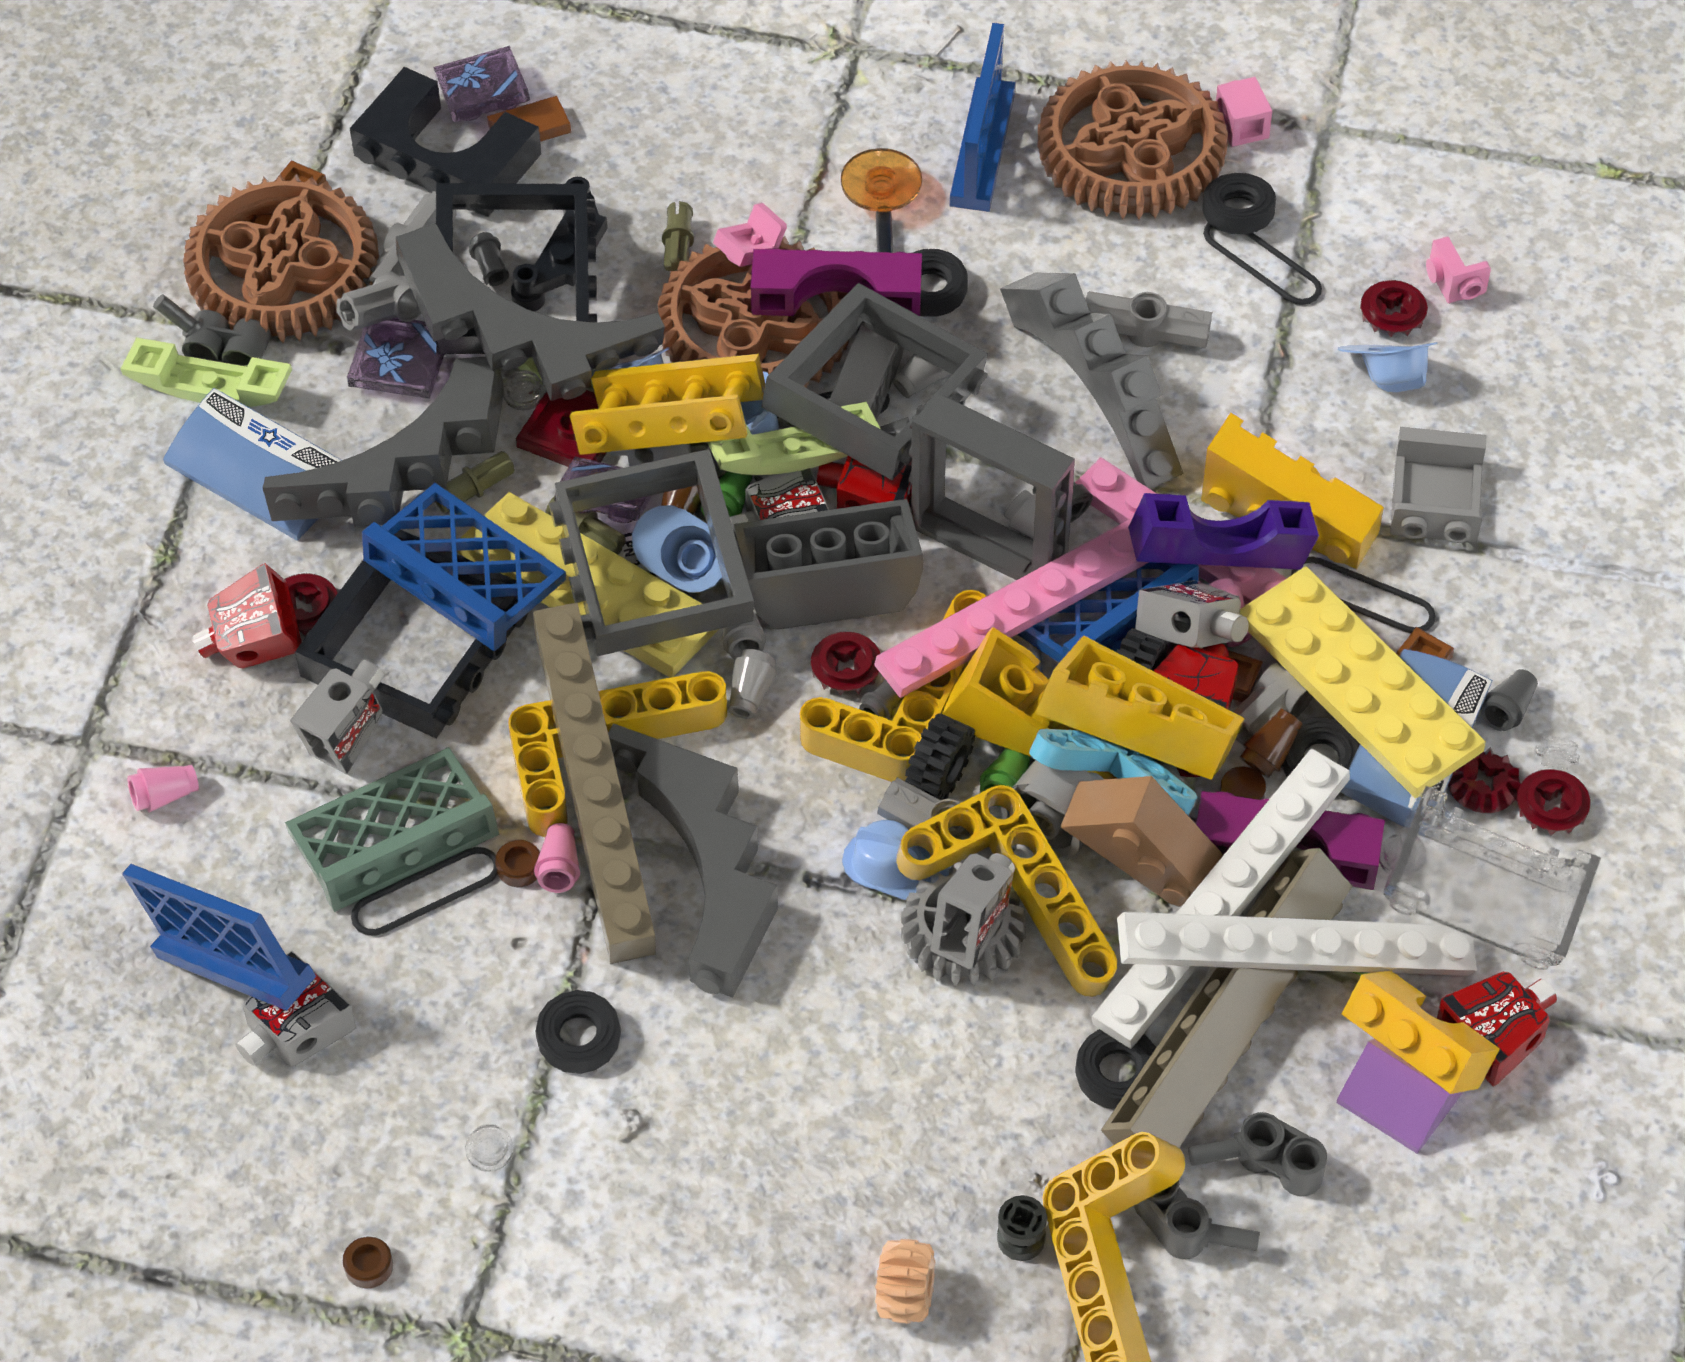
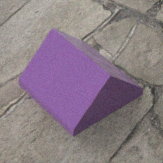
M1372 1039L1368 1041L1336 1103L1418 1154L1463 1092L1448 1093L1379 1041Z

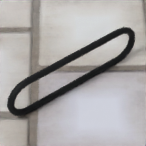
M1207 223L1204 227L1203 234L1205 240L1212 247L1294 304L1305 305L1316 301L1321 295L1322 286L1314 275L1256 234L1249 233L1245 235L1309 279L1316 288L1315 293L1311 297L1301 299L1290 295L1213 240L1210 236L1212 225Z
M1312 556L1308 557L1305 564L1315 563L1423 606L1429 614L1426 624L1418 627L1423 631L1429 630L1435 622L1434 608L1422 598L1322 558ZM1292 569L1291 575L1296 573L1298 570ZM1342 600L1352 611L1404 632L1412 633L1416 628Z
M473 847L364 897L352 909V924L358 932L365 935H380L492 882L498 875L495 863L496 854L485 847ZM473 854H484L493 862L492 872L484 879L376 929H368L359 923L358 912L366 904Z

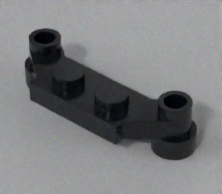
M577 176L570 178L565 183L587 184V199H595L591 194L590 184L587 179ZM595 205V225H588V237H596L597 247L608 229L607 217L599 215ZM563 210L564 215L534 265L522 264L514 269V283L511 286L512 302L536 312L545 303L544 293L566 284L574 287V210Z

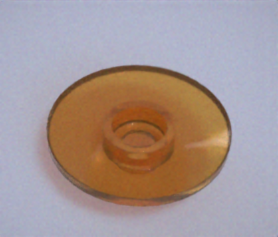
M888 148L869 149L856 154L844 165L841 172V187L845 196L856 206L869 211L888 212L905 207L918 196L922 187V173L918 164L911 157L900 151Z

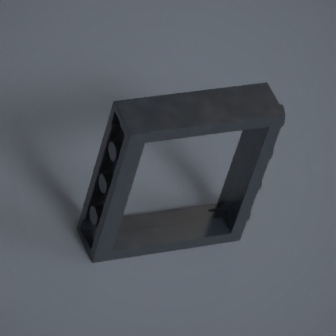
M436 183V225L452 252L453 210H574L576 321L597 322V314L589 313V300L597 301V276L588 275V262H596V237H588V225H595L596 208L595 199H587V184ZM474 328L469 329L465 335L457 339L446 340L443 338L436 341L437 354H485Z
M401 529L394 534L401 541L420 540L419 537ZM451 551L425 552V557L433 563H452ZM457 554V562H474ZM364 560L361 561L296 649L295 655L300 677L318 685L331 669H338L352 676L355 670L333 661V659L391 579ZM484 573L458 575V580L467 586L485 585ZM490 573V585L517 584L515 579L506 575ZM517 596L491 597V603L507 612L518 603ZM528 613L506 631V642L514 628H519L523 625ZM475 639L429 704L380 682L373 693L383 710L382 714L437 739L446 725L450 726L454 723L460 712L461 703L469 692L474 693L478 689L485 669L492 659L497 660L502 655L506 642L493 651Z

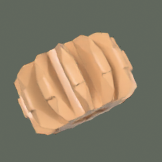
M900 1239L887 1241L883 1246L875 1286V1303L877 1304V1312L880 1318L889 1319L896 1323L908 1324L911 1322H923L928 1316L932 1293L934 1292V1267L936 1261L930 1244L920 1243L918 1240Z

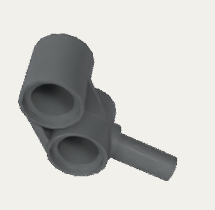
M163 294L153 304L154 309L183 330L182 335L185 337V341L182 345V352L184 356L247 367L252 357L263 358L271 338L269 329L265 332L266 330L261 327L260 322L254 319H249L247 322H245V318L239 319L233 330H230L229 321L217 312L202 310L195 317H192Z
M1257 1112L1249 1115L1242 1124L1241 1132L1234 1133V1138L1188 1147L1192 1166L1238 1157L1240 1163L1249 1171L1255 1173L1270 1171L1280 1177L1283 1188L1290 1194L1298 1197L1312 1195L1321 1187L1327 1163V1151L1319 1140L1308 1136L1266 1112ZM1263 1139L1271 1145L1261 1147L1251 1141ZM1304 1162L1312 1166L1313 1169L1301 1170L1293 1164Z
M1179 1181L1163 1190L1167 1193L1166 1195L1151 1196L1134 1205L1136 1213L1161 1242L1165 1250L1173 1257L1179 1259L1194 1258L1203 1251L1204 1247H1208V1243L1257 1251L1260 1232L1211 1223L1212 1218H1209L1205 1206L1197 1200L1188 1198L1179 1187ZM1186 1224L1192 1226L1196 1231L1183 1233L1178 1231L1175 1226Z

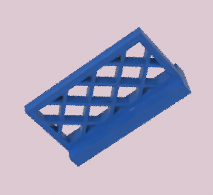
M992 23L981 75L976 77L950 192V207L990 212L1016 92V82L1002 80L1004 24Z
M436 483L431 485L384 525L380 526L373 522L362 531L363 560L493 651L506 642V631L566 581V571ZM437 501L449 509L450 515L423 516V511L433 502ZM450 527L451 539L425 540L424 528ZM455 527H475L482 532V538L456 539ZM400 529H419L420 540L401 541L394 534ZM488 549H508L515 554V560L489 561ZM483 550L484 561L457 562V551ZM452 551V563H433L425 557V552ZM540 571L547 578L541 583L522 584L521 572ZM516 572L517 584L490 585V573ZM484 573L485 585L467 586L458 580L459 574ZM517 596L518 603L507 612L491 603V597Z
M1149 562L1136 569L1137 578H1120L1098 590L1106 591V600H1079L1057 612L1075 613L1076 621L1049 622L1048 617L1044 622H1039L1017 635L1058 663L1083 635L1117 652V650H1120L1123 638H1126L1127 632L1136 627L1139 590L1193 580L1199 582V565ZM1160 569L1164 573L1157 578H1142L1141 570ZM1111 591H1137L1128 599H1111ZM1107 612L1097 621H1080V613ZM1076 634V636L1063 644V647L1049 638V635Z
M130 864L122 873L160 933V936L150 946L158 959L286 1011L316 977L308 963L285 954L262 914L134 864Z

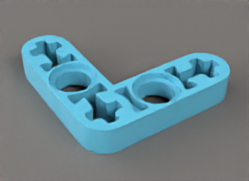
M1040 729L1029 751L1035 760L1053 769L1107 771L1118 779L1152 776L1188 816L1197 799L1196 793L1153 758L1080 730Z

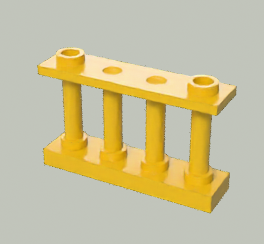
M759 354L595 371L591 380L599 409L572 412L570 418L580 455L746 438L748 433L740 402L763 400L765 379Z

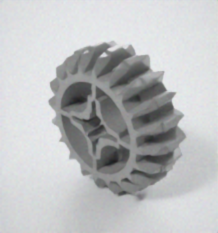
M952 865L948 876L944 877L937 872L931 876V883L919 880L916 886V893H909L906 898V908L901 912V924H903L901 938L904 944H907V953L910 959L918 958V967L921 972L933 968V976L936 981L940 980L945 974L951 975V981L955 986L959 983L961 977H969V981L975 986L980 974H984L993 981L997 968L1007 971L1011 966V957L1018 958L1022 947L1021 942L1026 938V926H1024L1026 912L1023 906H1019L1020 897L1017 891L1011 892L1007 913L973 970L930 951L938 894L957 871L954 865ZM971 913L966 914L967 923L971 920Z

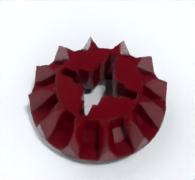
M1386 280L1370 286L1364 292L1361 298L1360 309L1363 322L1371 323L1374 333L1384 330L1388 332L1391 338L1396 332H1401L1408 337L1412 329H1421L1423 321L1427 316L1428 306L1424 295L1413 285L1397 280ZM1402 303L1400 313L1395 311L1391 315L1386 314L1387 308L1393 309Z
M311 573L296 574L285 578L298 628L304 636L313 628L338 594L336 588L329 580ZM295 597L305 604L311 603L312 612H306L302 608L297 609Z
M838 632L823 638L812 652L811 668L813 678H817L821 682L824 690L829 687L836 689L840 696L845 691L855 690L860 694L863 687L868 684H875L876 677L879 674L878 669L875 667L876 656L881 654L880 650L871 639L859 633ZM850 659H854V670L848 667L842 671L839 670V660L847 663Z
M1490 747L1453 772L1448 788L1453 798L1469 810L1478 813L1499 812L1508 808L1516 800L1521 784L1519 768L1511 765L1508 755L1503 757L1496 755ZM1478 769L1483 771L1487 777L1494 776L1491 790L1489 785H1486L1483 780H1476Z
M1557 769L1539 770L1527 776L1520 784L1516 797L1520 817H1525L1530 821L1532 830L1540 827L1547 830L1550 836L1557 831H1565L1570 834L1579 824L1583 825L1591 805L1590 795L1585 785L1574 775ZM1562 794L1560 808L1554 807L1552 810H1544L1546 800L1551 801Z

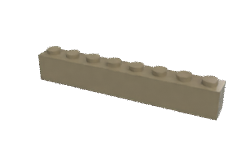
M578 603L533 611L535 636L610 964L656 955L655 932Z
M1320 848L1292 851L1277 869L1245 917L1331 920L1341 911L1343 907L1342 902L1353 886ZM1211 967L1102 1127V1133L1115 1145L1136 1133L1146 1132L1180 1149L1181 1144L1191 1129L1195 1128L1202 1121L1204 1110L1215 1093L1220 1091L1227 1083L1228 1074L1237 1060L1249 1050L1252 1044L1251 1039L1260 1025L1273 1014L1275 1010L1274 1004L1284 989L1296 979L1298 971Z

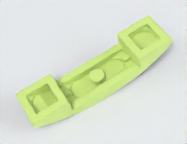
M136 337L120 370L126 377L174 397L200 403L213 388H216L240 403L253 407L277 402L292 371V366L288 363L254 357L251 358L246 367L182 356L178 354L175 344Z
M867 402L841 406L843 409L880 429ZM746 424L748 433L746 438L707 442L720 469L748 475L796 472L821 466L848 456L798 427L752 435Z

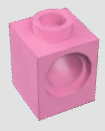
M1256 77L1234 80L1218 85L1216 101H1218L1220 112L1224 113L1226 130L1228 131L1227 139L1230 146L1234 147L1268 139L1272 109Z

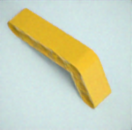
M976 590L960 592L952 600L943 620L985 598L986 595ZM969 661L905 695L893 720L828 698H812L803 704L799 713L801 745L807 752L875 777L890 782L895 781L898 777L905 781L907 778L905 776L906 770L911 765L909 760L916 751L914 747L917 741L920 742L922 738L921 733L924 728L928 729V723L932 718H935V715L943 713L952 689ZM921 719V720H926V721L918 722V721H915V720ZM823 725V726H825V727L819 728V727H814V726ZM861 739H862V740H867V741H866V742H857L856 740H861ZM906 754V755H909V756L901 757V756H897V755Z
M702 671L598 691L608 732L614 723L647 736L662 739L719 727L725 722L727 717L726 683L720 675L711 671ZM550 700L517 707L511 713L508 722L511 747L527 824L534 834L541 837H546L547 830L551 825L568 823L565 791L557 759L562 758L563 754ZM535 732V734L525 735L527 733ZM536 769H543L540 772H532ZM545 806H551V807H552V808L547 809V810H541V809H540V808L545 807Z
M1005 785L991 787L905 832L897 852L896 864L899 871L911 880L926 879L966 859L970 854H976L987 847L991 849L993 854L999 853L1007 856L1015 866L1012 886L1017 891L1020 900L1071 986L1078 993L1089 997L1101 995L1107 990L1117 970L1118 961L1116 955L1023 799L1015 789ZM1001 806L1009 812L1010 817L1007 819H997L992 816L988 808ZM953 826H961L969 832L971 837L964 840L956 839L949 833L948 829ZM1017 844L1025 845L1030 848L1034 856L1027 859L1020 858L1013 852L1012 846ZM914 846L923 847L929 852L930 858L917 860L909 854L908 849ZM1041 883L1048 884L1055 889L1057 896L1045 898L1036 891L1035 885ZM1061 923H1071L1079 929L1081 935L1075 938L1067 937L1060 931L1058 925ZM1087 962L1098 964L1103 969L1104 976L1095 978L1087 975L1082 964Z
M1136 1133L1055 1176L1048 1182L1043 1192V1207L1046 1210L1047 1222L1086 1362H1151L1111 1221V1217L1174 1185L1184 1173L1185 1156L1181 1149L1150 1133Z

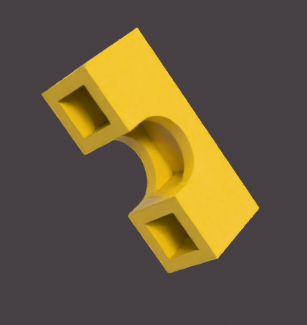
M1391 970L1361 975L1341 1013L1344 1017L1437 1083L1448 1093L1454 1094L1479 1089L1500 1048L1464 1022L1455 1024L1444 1022L1421 1009L1426 995Z

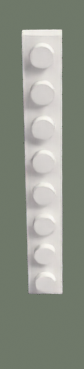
M1311 748L1176 914L1240 916L1349 782L1350 770ZM1134 964L1092 1015L1093 1025L1132 1049L1198 966Z
M1123 912L1117 917L1121 964L1367 973L1391 970L1395 974L1469 976L1477 971L1471 926Z

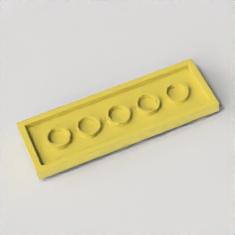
M508 492L484 516L566 571V581L541 601L543 604L551 608L575 603L569 577L576 576L573 564H564L559 539L565 538L563 527H554L552 516ZM471 527L460 538H482V532L475 527ZM580 533L605 626L702 604ZM488 549L489 561L515 560V554L508 549ZM483 550L457 551L458 554L474 562L484 561ZM540 571L521 572V579L524 584L541 583L547 578ZM516 572L501 573L516 580ZM579 602L580 615H585L583 602ZM719 629L623 651L670 678L674 677Z
M1307 566L1240 609V615L1245 616L1248 620V632L1414 798H1417L1484 752L1486 741Z

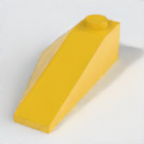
M994 627L988 631L958 678L942 713L975 729L974 735L976 737L1032 757L1029 753L1030 748L1040 729L1077 730L1035 714L1049 681L1037 668L1041 661L1030 650ZM1087 771L1099 774L1104 780L1118 779L1107 771Z

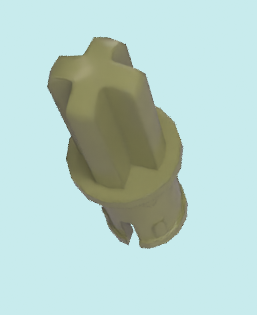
M679 201L678 214H676L675 202H672L667 208V228L662 233V243L665 246L664 268L666 271H678L677 268L680 261L689 262V249L694 243V234L691 230L693 208L683 201Z
M500 451L471 469L467 466L463 467V473L449 480L447 487L444 489L463 502L475 495L481 498L484 495V490L514 473V464L505 451ZM435 501L442 513L446 514L449 512V509Z
M556 495L550 500L549 503L556 502ZM548 503L545 513L551 516L550 506ZM594 510L574 512L581 534L612 552L620 554L622 547L626 543V538L623 534L599 520L598 513Z

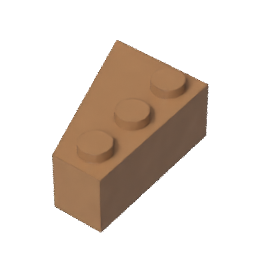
M1152 776L1078 782L1060 826L1165 901L1176 906H1182L1223 857L1221 851Z

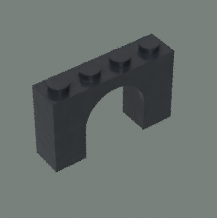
M405 66L349 128L355 157H358L366 164H373L392 173L398 179H406L425 188L429 193L436 191V183H518L542 154L539 127L507 112L500 116L480 141L467 149L442 153L420 146L415 141L417 136L441 110L438 81ZM494 210L469 211H475L486 217H489Z

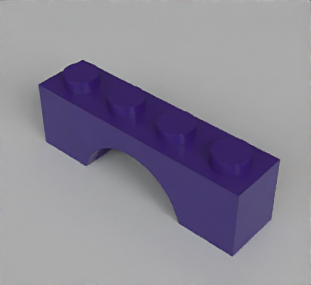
M1144 493L1128 527L1137 562L1300 570L1319 537L1309 502L1268 500L1260 508L1243 517L1215 521L1204 519L1194 514L1189 509L1186 495Z

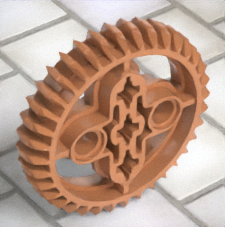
M1125 60L1122 66H1115L1110 61L1106 69L1094 65L1091 74L1081 70L1077 79L1068 77L1065 86H1058L1055 95L1049 96V101L1046 107L1043 108L1040 123L1038 124L1037 148L1040 153L1041 165L1045 166L1044 169L1047 177L1052 178L1055 188H1062L1065 197L1074 196L1077 206L1087 202L1091 212L1101 208L1104 209L1106 217L1111 212H1118L1122 220L1127 213L1136 214L1138 220H1140L1143 213H1150L1156 218L1159 211L1164 210L1171 215L1175 205L1185 209L1189 200L1198 201L1201 192L1204 193L1205 188L1212 180L1219 176L1224 166L1228 147V131L1226 130L1224 113L1220 112L1218 101L1212 100L1210 91H1202L1199 81L1189 83L1187 73L1176 76L1173 67L1163 71L1158 63L1152 68L1146 67L1143 61L1138 66L1129 65L1127 60ZM1138 98L1149 99L1157 102L1143 106ZM1093 105L1091 114L1094 122L1083 126L1078 131V135L1073 143L1064 146L1062 132L1065 125L1077 113ZM1200 133L1203 138V147L1200 155L1189 166L1173 174L1174 164L1171 156L1182 152L1192 135ZM1122 172L1127 181L1114 180L1106 176Z
M297 174L291 181H285L279 175L277 181L269 182L263 176L261 184L253 185L247 181L246 189L241 191L232 187L230 197L219 195L218 206L207 204L206 215H197V226L190 227V239L185 240L184 274L190 294L195 299L200 311L211 310L223 315L229 321L230 330H233L239 319L245 318V322L249 319L257 320L260 322L261 327L266 330L265 332L269 329L271 337L278 336L282 343H284L287 336L292 335L300 341L302 334L306 332H311L316 337L318 328L322 326L332 330L333 320L342 321L337 313V299L342 298L344 293L367 287L363 279L369 278L373 274L370 269L377 265V260L380 257L377 235L374 233L373 224L369 217H366L363 207L357 206L353 196L345 197L341 187L332 190L328 181L317 186V182H315L313 177L309 178L306 182H301ZM273 213L267 226L243 221L246 217L256 214V217L263 214ZM318 216L335 223L349 235L353 244L352 260L344 259L343 255L331 241L318 238L321 229ZM212 256L219 257L231 274L245 279L242 286L245 302L225 293L214 283L210 273ZM297 290L317 295L311 299L290 304Z
M784 236L779 249L804 250L801 241L794 245H789L786 236ZM705 244L702 254L692 251L689 262L680 261L677 268L678 271L670 272L668 283H664L662 295L659 296L658 313L665 326L662 346L663 349L669 347L665 354L670 357L671 363L759 354L762 371L770 374L784 359L762 363L767 351L773 350L790 354L823 320L818 318V315L814 312L812 305L808 301H805L799 307L794 316L752 315V264L739 267L728 260L726 254L718 247L713 248ZM748 271L743 283L719 279L730 274ZM831 291L818 295L825 303L829 314L848 293ZM683 313L692 315L703 332L719 337L716 346L718 357L706 352L689 338L683 328ZM849 340L810 379L811 381L819 383L822 372L831 373L834 362H840L843 351L847 350ZM809 381L804 385V387L807 388V386L809 385Z

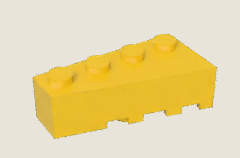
M1230 412L1207 448L1201 501L1209 504L1215 510L1227 512L1239 518L1254 512L1268 500L1309 502L1319 534L1312 550L1327 556L1333 562L1343 563L1357 569L1379 534L1384 507L1336 477L1327 481L1320 476V473L1314 467V463L1301 455L1298 460L1285 455L1274 448L1277 443L1275 439L1263 432L1259 438L1240 427L1244 420Z
M1084 635L1054 668L1035 714L1210 780L1213 779L1226 761L1245 719Z

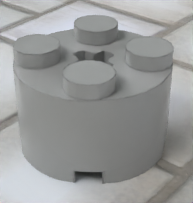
M1035 760L1012 788L1023 799L1057 858L1059 859L1061 855H1068V859H1071L1085 845L1060 827L1075 789L1080 781L1104 779L1094 772L1053 769ZM1001 807L1003 818H1009V812Z

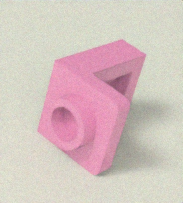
M758 203L754 205L747 223L718 229L713 244L726 254L728 260L739 267L750 265L753 261V249H779L787 225L764 203Z
M1449 236L1433 240L1430 259L1426 261L1428 277L1432 283H1437L1447 303L1463 299L1470 300L1487 291L1491 271L1488 262L1484 261L1465 266Z

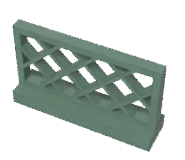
M449 747L285 822L288 833L322 886L326 899L334 912L500 835L493 805L485 793L480 794ZM446 765L451 771L446 782L427 779L429 773ZM396 788L411 789L406 801L386 798L388 793ZM421 791L440 794L436 805L416 803ZM451 796L470 799L452 809L446 808ZM357 806L370 808L364 820L345 817L349 810ZM380 810L399 813L395 824L376 823L375 820ZM410 815L429 818L411 828L405 827ZM316 825L328 827L322 840L304 837L302 834L303 831ZM339 829L358 832L352 845L333 842ZM369 834L388 837L370 847H364ZM327 853L347 856L325 868L322 866Z

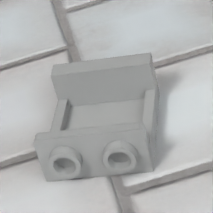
M1400 427L1395 452L1390 535L1405 536L1411 539L1448 540L1453 543H1477L1482 522V511H1480L1482 465L1487 435Z

